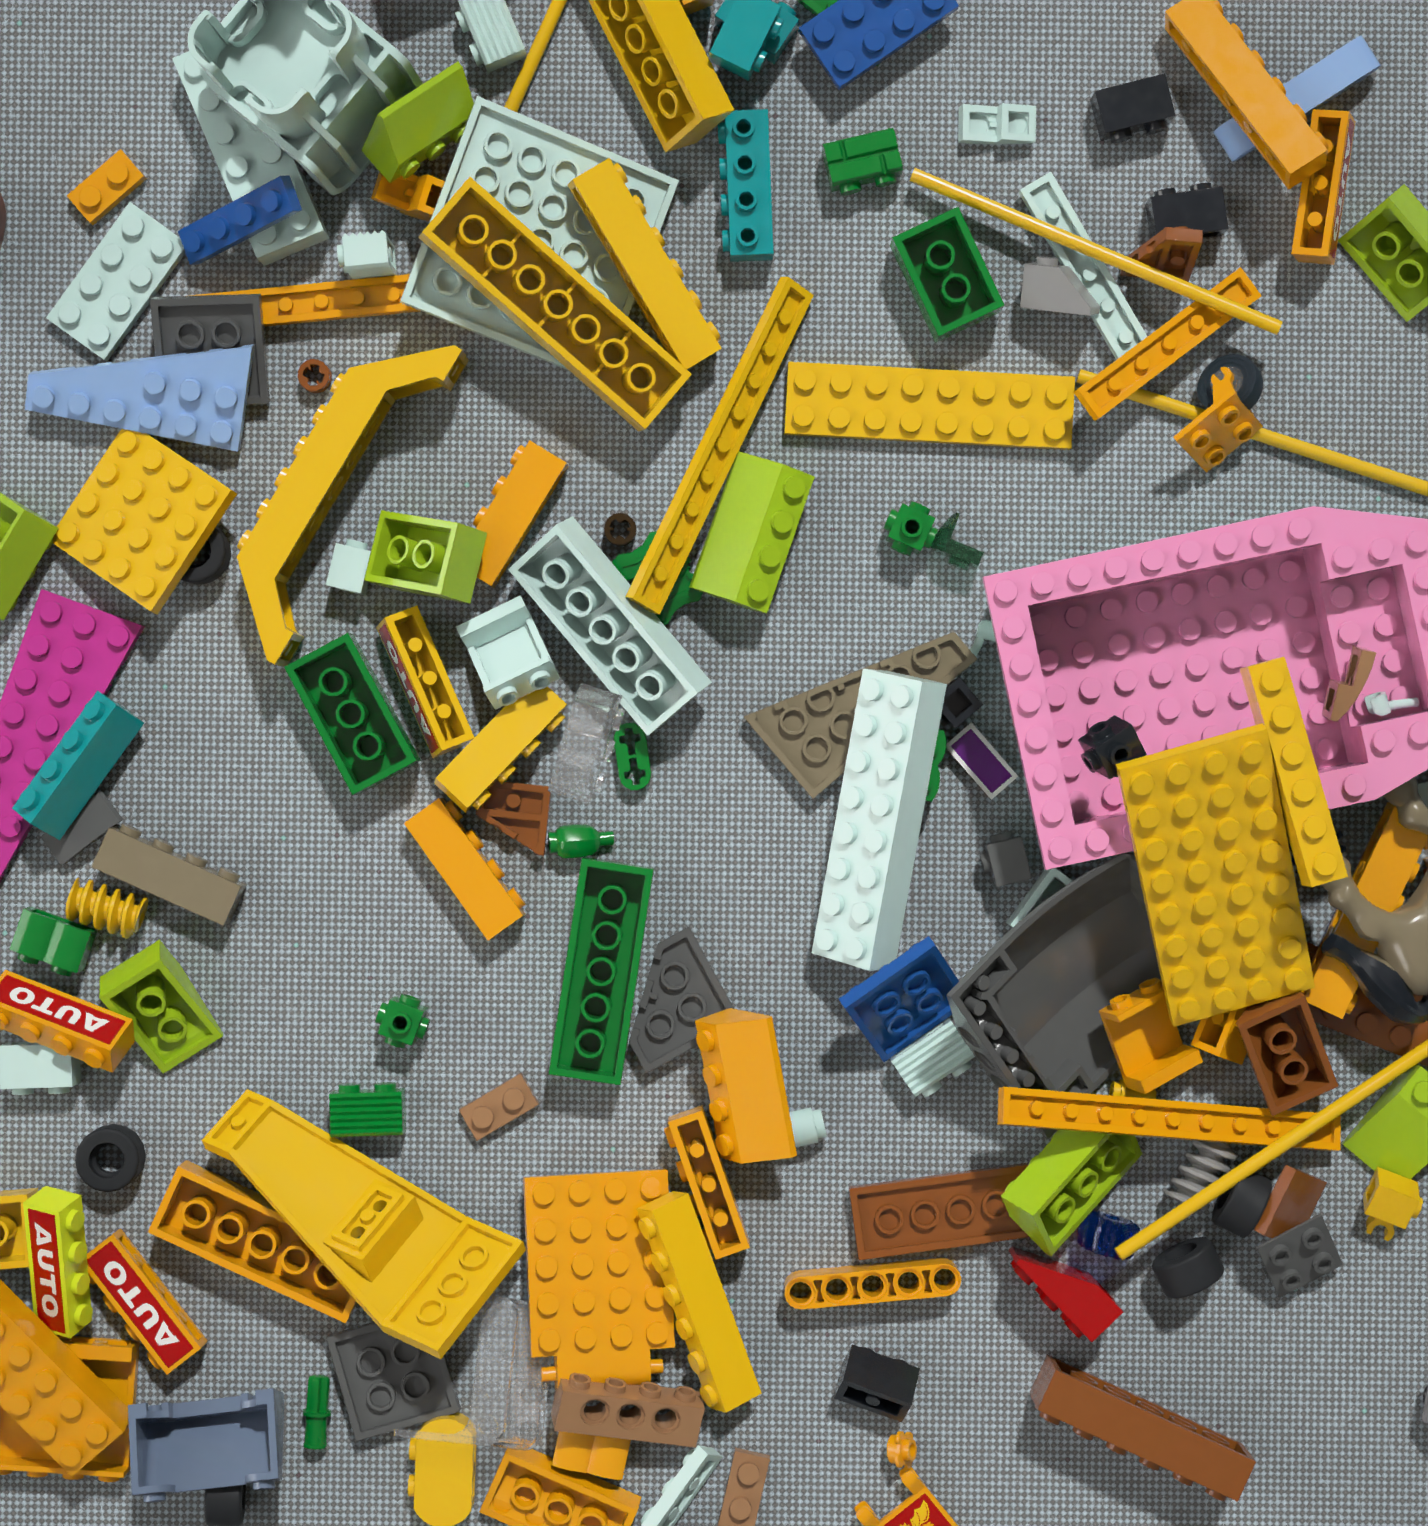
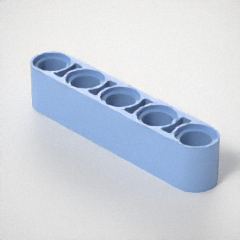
M1362 35L1283 84L1286 90L1285 96L1292 105L1298 104L1307 116L1312 113L1313 109H1318L1369 76L1381 64ZM1234 118L1229 119L1213 132L1232 163L1256 149Z

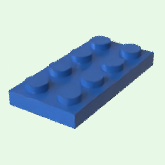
M838 0L799 27L798 32L840 91L958 10L959 5L956 0Z

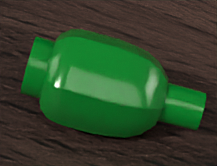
M585 824L562 825L555 832H548L549 854L557 853L559 857L564 859L590 856L600 846L614 845L613 831L598 832L594 827Z

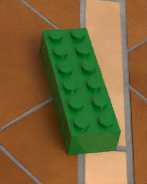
M587 857L581 859L550 1061V1075L621 1085L655 868Z

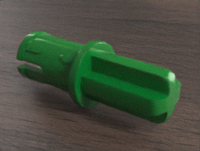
M311 1375L308 1379L307 1408L303 1409V1415L306 1416L303 1447L316 1450L327 1447V1419L331 1416L332 1411L328 1409L330 1379L325 1375Z

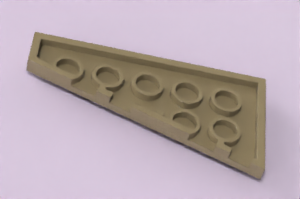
M952 632L863 669L891 671L948 685L975 662L977 658L959 636ZM863 669L743 716L812 799L844 773Z

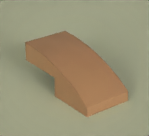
M1352 647L1345 681L1332 679L1329 681L1322 716L1332 721H1338L1350 709L1369 677L1376 652L1367 648Z

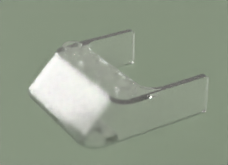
M490 1296L479 1310L481 1313V1326L470 1417L465 1428L456 1434L394 1429V1437L513 1450H531L540 1443L544 1431L549 1381L541 1382V1367H550L552 1356L531 1358L528 1301Z

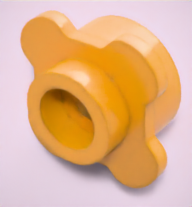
M898 1431L897 1434H892L888 1439V1460L891 1464H895L897 1468H902L903 1465L905 1468H911L917 1454L916 1442L911 1432L904 1434L903 1431Z

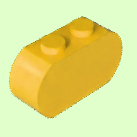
M457 1412L447 1416H438L423 1422L416 1438L410 1439L409 1460L415 1461V1474H409L408 1496L414 1497L413 1508L416 1514L424 1522L432 1526H454L462 1522L471 1512L475 1501L477 1428L462 1413Z

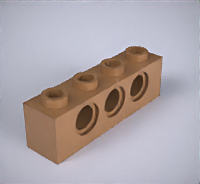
M572 1373L569 1380L560 1379L558 1389L556 1387L551 1417L554 1431L696 1448L705 1407L700 1391H695L687 1386L669 1388L661 1387L653 1382H642L641 1385H627L624 1380L611 1377L607 1378L605 1383L591 1382V1378L585 1374ZM590 1401H600L597 1405L594 1406L586 1405ZM627 1405H635V1407L630 1410H621L623 1407ZM663 1409H670V1411L666 1414H657L659 1411Z

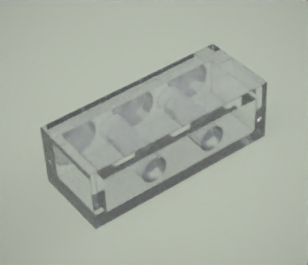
M584 683L580 684L573 700L549 785V792L587 804L590 803L594 792L601 793L607 773L601 771L603 761L610 763L616 744L615 741L610 740L612 730L619 731L625 714V710L619 709L622 695Z

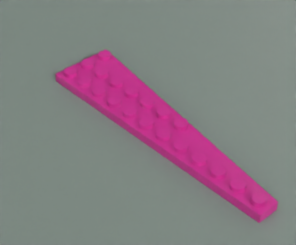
M44 589L40 590L0 700V882L6 874L4 872L13 856L17 854L33 826L13 810L12 807L97 690L107 695L121 665H124L145 628L143 625Z

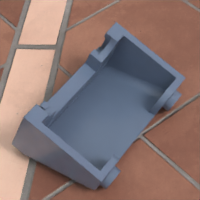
M274 1388L255 1390V1396L244 1393L241 1396L173 1404L166 1402L161 1403V1405L148 1406V1403L128 1405L131 1491L133 1496H143V1503L166 1501V1494L249 1484H253V1490L275 1488V1481L282 1480L284 1393Z

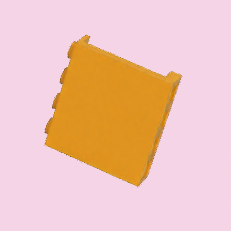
M56 1335L127 1407L128 1405L136 1404L140 1340L137 1342L126 1339L73 1336L70 1339ZM0 1406V1475H8L13 1473V1471H26V1475L29 1477H45L49 1473L62 1474V1478L68 1480L83 1479L84 1475L98 1476V1480L102 1482H117L120 1478H124L131 1470L129 1423L119 1437L71 1477Z

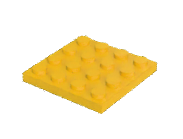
M121 429L57 525L59 529L54 535L52 543L143 607L158 615L237 493L149 434Z

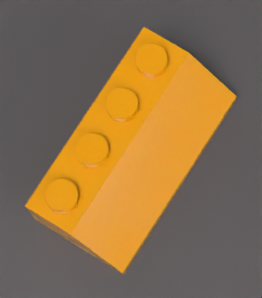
M728 1008L695 1020L697 1029L696 1042L701 1051L704 1067L702 1073L708 1088L710 1099L709 1111L714 1121L716 1131L715 1144L720 1153V1158L743 1164L797 1156L772 1016Z

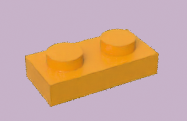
M120 149L72 190L67 197L89 223L94 225L147 178Z

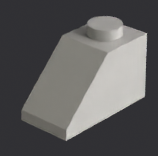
M1037 256L1036 262L1024 264L1020 308L1087 316L1099 314V304L1070 266L1058 265L1059 258Z

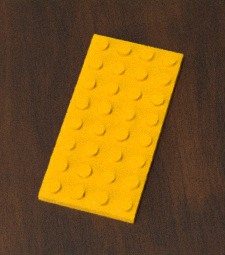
M1263 723L1116 764L1167 1009L1173 1027L1315 988L1269 736Z

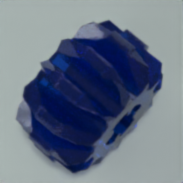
M1092 1210L1078 1227L1077 1243L1085 1250L1094 1252V1254L1119 1260L1120 1258L1114 1248L1138 1233L1140 1228L1132 1220L1124 1219L1122 1216ZM1133 1253L1132 1255H1130L1129 1257H1127L1126 1259H1124V1260L1131 1259V1257L1134 1255V1253Z

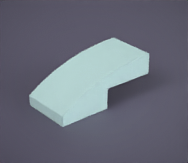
M1002 103L999 106L962 104L959 107L958 143L1030 144L1036 142V106Z

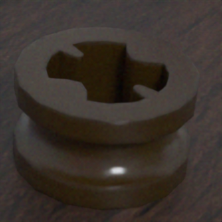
M624 513L611 515L604 526L606 538L616 546L628 545L634 540L637 532L633 519ZM615 521L620 524L626 521L631 527L627 528L630 534L625 539L620 535L614 538L610 533L614 531L611 525Z

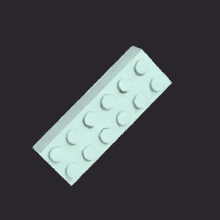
M190 51L172 58L232 201L279 176L290 175L302 211L249 238L254 253L263 266L330 239L298 162L214 94L204 82L200 73L199 63L194 59Z
M573 516L556 524L508 569L647 736L667 722L712 683L654 613L649 612L625 597L631 585Z

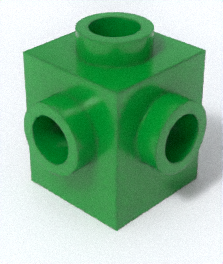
M913 501L910 502L909 506L902 503L898 511L891 509L883 529L889 531L886 541L892 543L890 548L907 556H911L912 552L919 554L923 546L930 549L938 531L937 528L932 527L935 517L929 515L930 509ZM906 522H916L918 524V532L915 534L908 533L905 529Z
M401 993L400 997H392L388 1004L382 1002L375 1023L380 1024L378 1034L386 1036L385 1043L398 1048H405L406 1044L412 1046L418 1038L424 1039L430 1019L425 1017L428 1007L420 1005V999ZM397 1016H402L406 1019L407 1026L405 1029L395 1026L394 1020Z

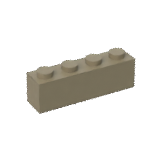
M122 823L120 828H108L91 866L92 868L220 925L230 924L247 884L238 881L240 878L239 874L220 867L219 872L206 867L208 861L192 853H187L186 857L173 852L174 845L161 839L155 838L153 843L140 837L142 831L130 825Z

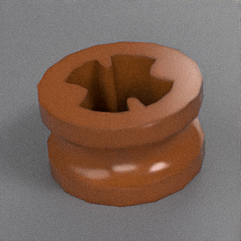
M310 359L301 364L298 370V380L307 391L321 393L329 388L332 382V374L324 362L318 359ZM313 367H319V372L324 376V379L321 383L317 380V385L313 386L311 385V380L306 377V373L308 370L313 372Z

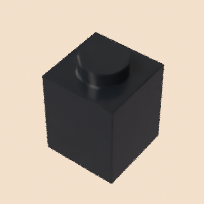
M960 677L956 678L946 687L941 717L951 729L958 727L983 706Z

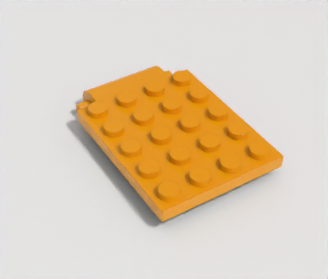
M650 1169L523 1177L531 1358L554 1356V1366L540 1367L541 1382L554 1381L556 1390V1387L557 1389L559 1387L560 1379L569 1380L572 1373L585 1374L591 1378V1382L605 1383V1380L609 1377L622 1379L627 1385H641L642 1382H651V1374L663 1373L664 1366L663 1359H651L650 1349L675 1348L674 1310L664 1297L663 1287L665 1285L661 1274L656 1271L651 1262V1247L639 1229L638 1221L640 1217L637 1208L669 1193L668 1170Z

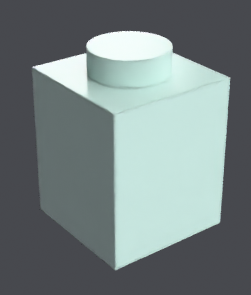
M347 539L346 545L336 543L326 585L331 588L366 596L369 582L365 581L364 578L371 551L367 550L368 544Z

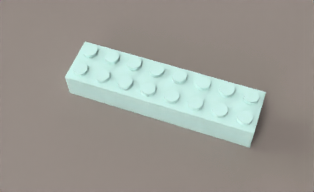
M863 669L812 947L813 954L868 971L879 970L897 958L947 687L945 683L891 671Z

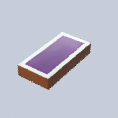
M972 722L946 743V750L990 800L1018 777Z

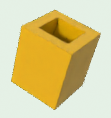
M1377 1167L1363 1194L1364 1214L1369 1215L1366 1220V1232L1371 1235L1376 1226H1385L1386 1228L1383 1232L1384 1240L1389 1241L1394 1236V1225L1406 1229L1410 1219L1418 1217L1423 1205V1198L1419 1194L1418 1182Z

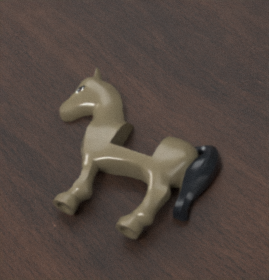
M1415 777L1383 795L1391 804L1396 806L1399 823L1402 826L1428 835V807L1424 804L1418 793L1417 779ZM1343 857L1348 877L1328 882L1321 886L1328 890V902L1330 905L1343 911L1360 938L1367 941H1378L1377 954L1365 951L1343 937L1331 933L1323 942L1321 951L1326 956L1333 957L1344 963L1354 976L1363 994L1390 1020L1405 1025L1422 1024L1428 1021V869L1420 885L1407 903L1393 912H1388L1376 907L1360 893L1351 876L1350 862ZM1423 995L1420 1001H1415L1414 996Z

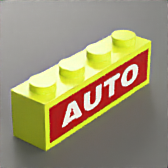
M44 1186L23 1202L33 1312L54 1334L71 1339L92 1321L93 1314L90 1298V1277L88 1275L82 1195Z

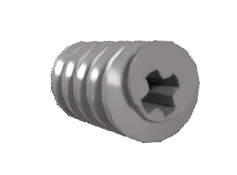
M1193 1140L1192 1144L1199 1151L1198 1154L1188 1152L1185 1154L1192 1164L1191 1167L1179 1165L1178 1169L1185 1176L1184 1179L1172 1177L1171 1182L1178 1190L1177 1192L1165 1190L1164 1193L1183 1203L1219 1179L1220 1176L1217 1174V1171L1228 1173L1231 1169L1224 1159L1236 1160L1238 1157L1230 1146L1220 1142ZM1207 1204L1199 1210L1207 1211L1209 1209V1205Z

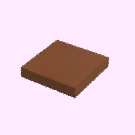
M1285 1165L1270 1194L1263 1215L1254 1230L1266 1237L1274 1238L1310 1219L1327 1182Z

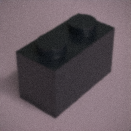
M1165 73L1097 90L1090 99L1100 141L1111 139V143H1120L1133 137L1132 133L1144 130L1147 135L1156 134L1166 130L1167 125L1176 116Z
M1199 183L1190 186V191L1176 193L1175 188L1155 191L1154 196L1150 197L1145 204L1150 239L1165 227L1175 228L1179 226L1203 230V239L1223 236L1229 229L1223 187H1212L1211 183Z
M852 1344L841 1366L834 1399L902 1422L912 1405L920 1368L909 1365L904 1360L892 1359L875 1353L870 1348L858 1347Z

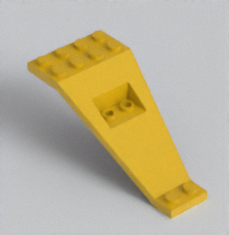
M248 1089L201 1140L206 1150L232 1161L384 1333L436 1358H443L526 1251L522 1240L462 1214L339 1139L331 1137L329 1133L274 1100Z

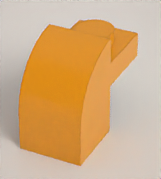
M379 172L371 199L400 210L399 213L430 222L445 181L428 174L423 176L412 174L406 179L400 176L389 183Z

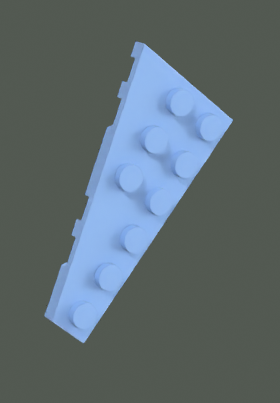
M255 344L230 349H211L206 352L190 354L179 353L131 359L117 363H98L93 366L76 368L74 366L33 371L28 375L25 410L238 452L242 442Z

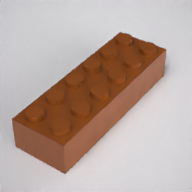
M1048 1354L1029 1393L1035 1408L1040 1411L1039 1416L1055 1425H1059L1060 1421L1074 1426L1072 1429L1074 1433L1088 1440H1092L1094 1436L1107 1442L1105 1445L1107 1448L1120 1455L1125 1456L1127 1451L1140 1457L1138 1460L1140 1463L1153 1470L1159 1471L1160 1466L1173 1472L1172 1477L1188 1486H1192L1193 1482L1205 1486L1207 1494L1221 1501H1225L1227 1497L1237 1502L1239 1501L1256 1463L1242 1443Z

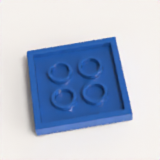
M928 936L911 946L908 951L889 964L881 967L878 972L851 988L848 993L839 998V1001L882 1061L885 1062L952 1015L946 995L959 980Z

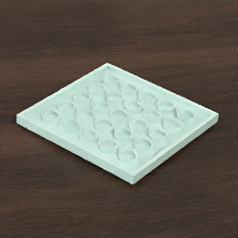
M477 96L430 222L464 182L471 177L628 317L635 298L567 184L574 178L610 158L613 165L618 163L624 170L628 179L625 185L631 195H637L644 204L647 212L644 217L651 228L656 227L660 232L679 180ZM422 241L400 303L567 369Z

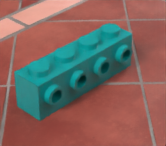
M768 109L734 110L725 118V122L718 124V144H726V158H719L720 180H727V194H721V216H728L729 230H722L723 252H730V262L773 260L774 248Z
M97 690L92 699L85 705L84 710L64 734L55 750L43 763L31 783L21 793L12 809L31 825L60 840L141 729L144 722Z

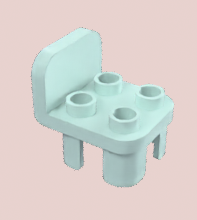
M239 0L221 23L211 12L204 10L192 23L188 33L190 53L199 63L201 76L214 94L295 159L309 176L331 195H337L346 190L371 163L361 150L377 114L423 84L410 61L393 45L350 12L339 0Z

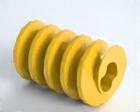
M79 877L75 880L66 902L65 914L67 920L74 921L79 917L82 925H88L93 920V926L97 930L103 929L107 924L108 933L116 934L121 929V936L125 939L130 938L134 932L136 934L139 931L147 911L148 897H144L136 905L135 893L131 892L123 901L121 900L120 888H116L113 894L108 896L107 884H102L99 890L95 892L93 891L94 880L89 879L84 887H80Z

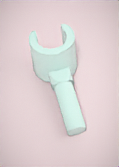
M983 620L978 624L976 638L970 649L975 656L978 655L984 640L995 642L992 622L989 620Z
M1386 692L1373 693L1364 698L1368 712L1380 716L1391 713V710L1419 706L1418 698L1388 701Z

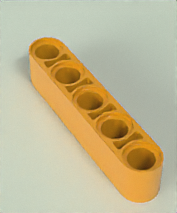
M942 1257L798 1270L787 1276L784 1282V1294L790 1306L802 1310L945 1297L953 1295L958 1291L961 1285V1276L955 1263L948 1258ZM941 1269H949L953 1272V1278L948 1284H938L934 1281L936 1272ZM912 1272L916 1274V1284L910 1288L900 1286L898 1279L903 1273ZM871 1275L878 1276L882 1280L881 1286L875 1291H867L862 1287L866 1277ZM832 1279H841L846 1283V1288L840 1294H831L826 1289L828 1282ZM804 1282L809 1285L810 1292L805 1297L798 1298L792 1295L790 1289L795 1283Z

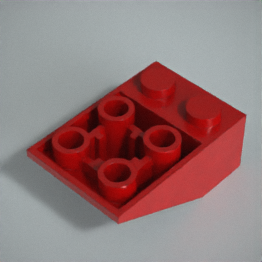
M1013 1246L1008 1250L1014 1259L1010 1264L1016 1274L1028 1286L1032 1282L1037 1285L1035 1291L1039 1294L1040 1299L1053 1312L1058 1308L1062 1311L1060 1317L1079 1339L1085 1335L1093 1342L1123 1313L1115 1299L1089 1272Z

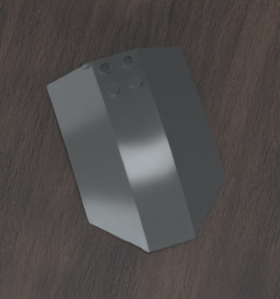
M1123 853L1087 872L1053 894L1009 930L946 995L957 1031L998 1088L1016 1087L1092 1094L1119 1067L1099 1010L1110 1005L1112 998L1122 994H1130L1139 989V984L1148 979L1158 978L1161 980L1135 854ZM1037 1128L1047 1139L1057 1131L1056 1129Z

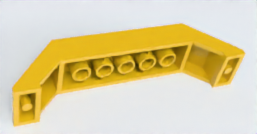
M452 345L350 367L345 375L340 373L333 382L330 389L333 396L327 406L322 404L317 409L312 419V423L315 425L308 437L302 436L293 451L296 458L290 468L284 467L274 483V486L278 487L271 500L266 498L262 502L256 513V517L259 518L252 531L249 529L245 531L237 545V548L240 549L237 560L265 656L269 662L282 667L288 665L304 639V636L296 630L286 583L395 400L440 387L451 391L469 361L462 349Z

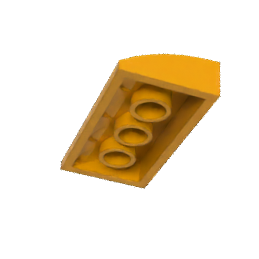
M510 1439L479 1511L509 1526H631L638 1512L641 1496L589 1473L575 1472L552 1466V1457Z

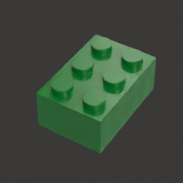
M959 207L892 237L890 248L935 343L1002 311L1005 306Z

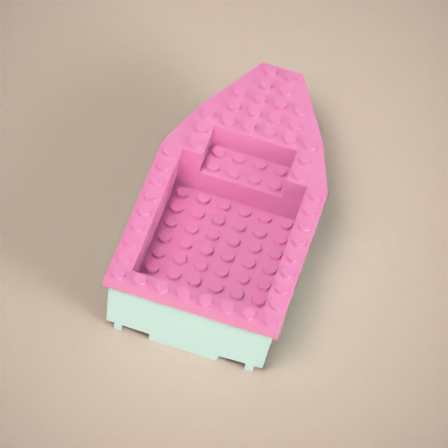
M1312 506L982 577L1045 870L1134 851L1119 778L1113 777L1108 779L1098 772L1092 773L1081 758V754L1084 751L1078 739L1087 734L1090 727L1098 722L1106 721L1115 715L1132 724L1146 754L1150 755L1254 726L1255 721L1240 668L1285 656L1329 809L1376 800L1428 769V519ZM1352 647L1367 648L1376 652L1369 677L1350 709L1338 721H1332L1322 716L1330 679L1345 681ZM1386 692L1388 701L1418 698L1419 706L1391 710V713L1380 716L1368 712L1364 698L1373 693Z

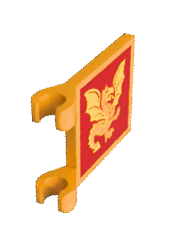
M904 1467L899 1471L903 1484L910 1490L912 1495L882 1519L877 1517L869 1504L864 1500L854 1507L858 1520L864 1526H958L912 1467Z

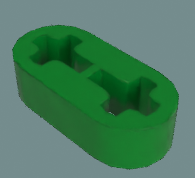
M625 723L614 734L618 774L624 787L630 790H640L647 786L651 779L647 737L639 725ZM632 728L633 733L640 734L641 737L640 741L635 742L636 754L629 755L628 745L620 742V737L626 735V729ZM636 758L638 769L645 770L646 773L645 777L640 778V784L633 785L632 779L625 778V772L631 770L630 759Z

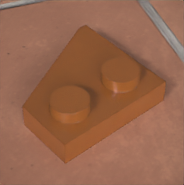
M1184 226L1175 228L1165 227L1129 254L1128 257L1189 282L1202 245L1203 230L1190 229ZM1120 270V276L1137 277Z
M496 781L488 789L492 795L476 810V815L522 843L536 854L544 856L552 786L504 782L501 784L499 781Z

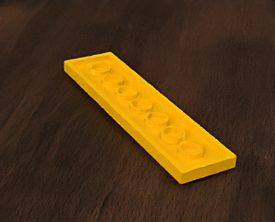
M788 362L784 435L1070 450L1072 448L1075 377Z

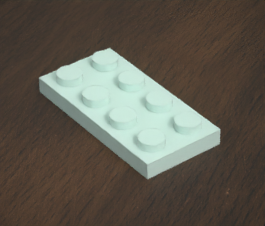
M129 202L46 318L107 362L149 305L150 299L157 294L185 255L180 237Z

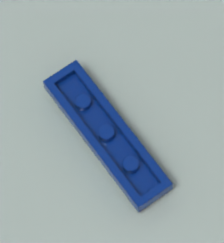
M290 175L279 176L180 229L178 234L189 264L197 265L302 211Z

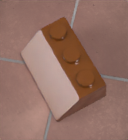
M1301 991L1247 1006L1237 1020L1236 1026L1272 1116L1338 1087L1308 1002Z

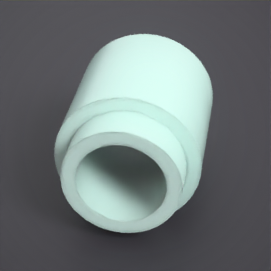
M810 1107L790 1112L796 1147L819 1143L818 1139L827 1137L821 1109L812 1111Z

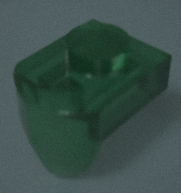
M956 512L940 527L930 548L948 557L949 565L968 571L969 566L973 568L979 566L984 552L950 539L960 514Z

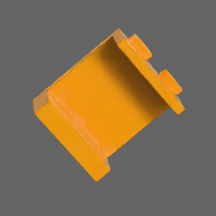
M1152 978L1140 983L1139 989L1130 994H1122L1112 998L1110 1005L1099 1010L1126 1088L1147 1094L1203 1062L1199 1049L1184 1045L1177 1026L1173 1027L1169 1018L1163 985L1160 979Z

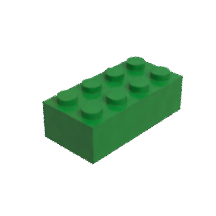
M346 633L284 666L352 795H359L421 761L353 634Z

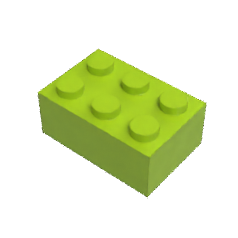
M381 510L364 580L394 590L470 604L487 532L457 522Z

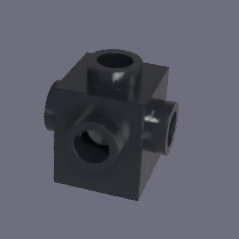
M1115 715L1106 721L1094 724L1090 727L1087 734L1078 739L1084 751L1081 754V758L1086 767L1092 773L1098 772L1108 779L1118 777L1116 764L1147 755L1132 724Z

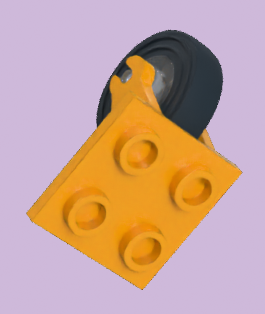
M1228 354L1211 362L1199 378L1197 395L1200 403L1206 410L1173 438L1206 473L1214 466L1222 463L1231 452L1242 443L1250 440L1263 427L1251 410L1259 400L1263 390V378L1258 367L1243 355Z

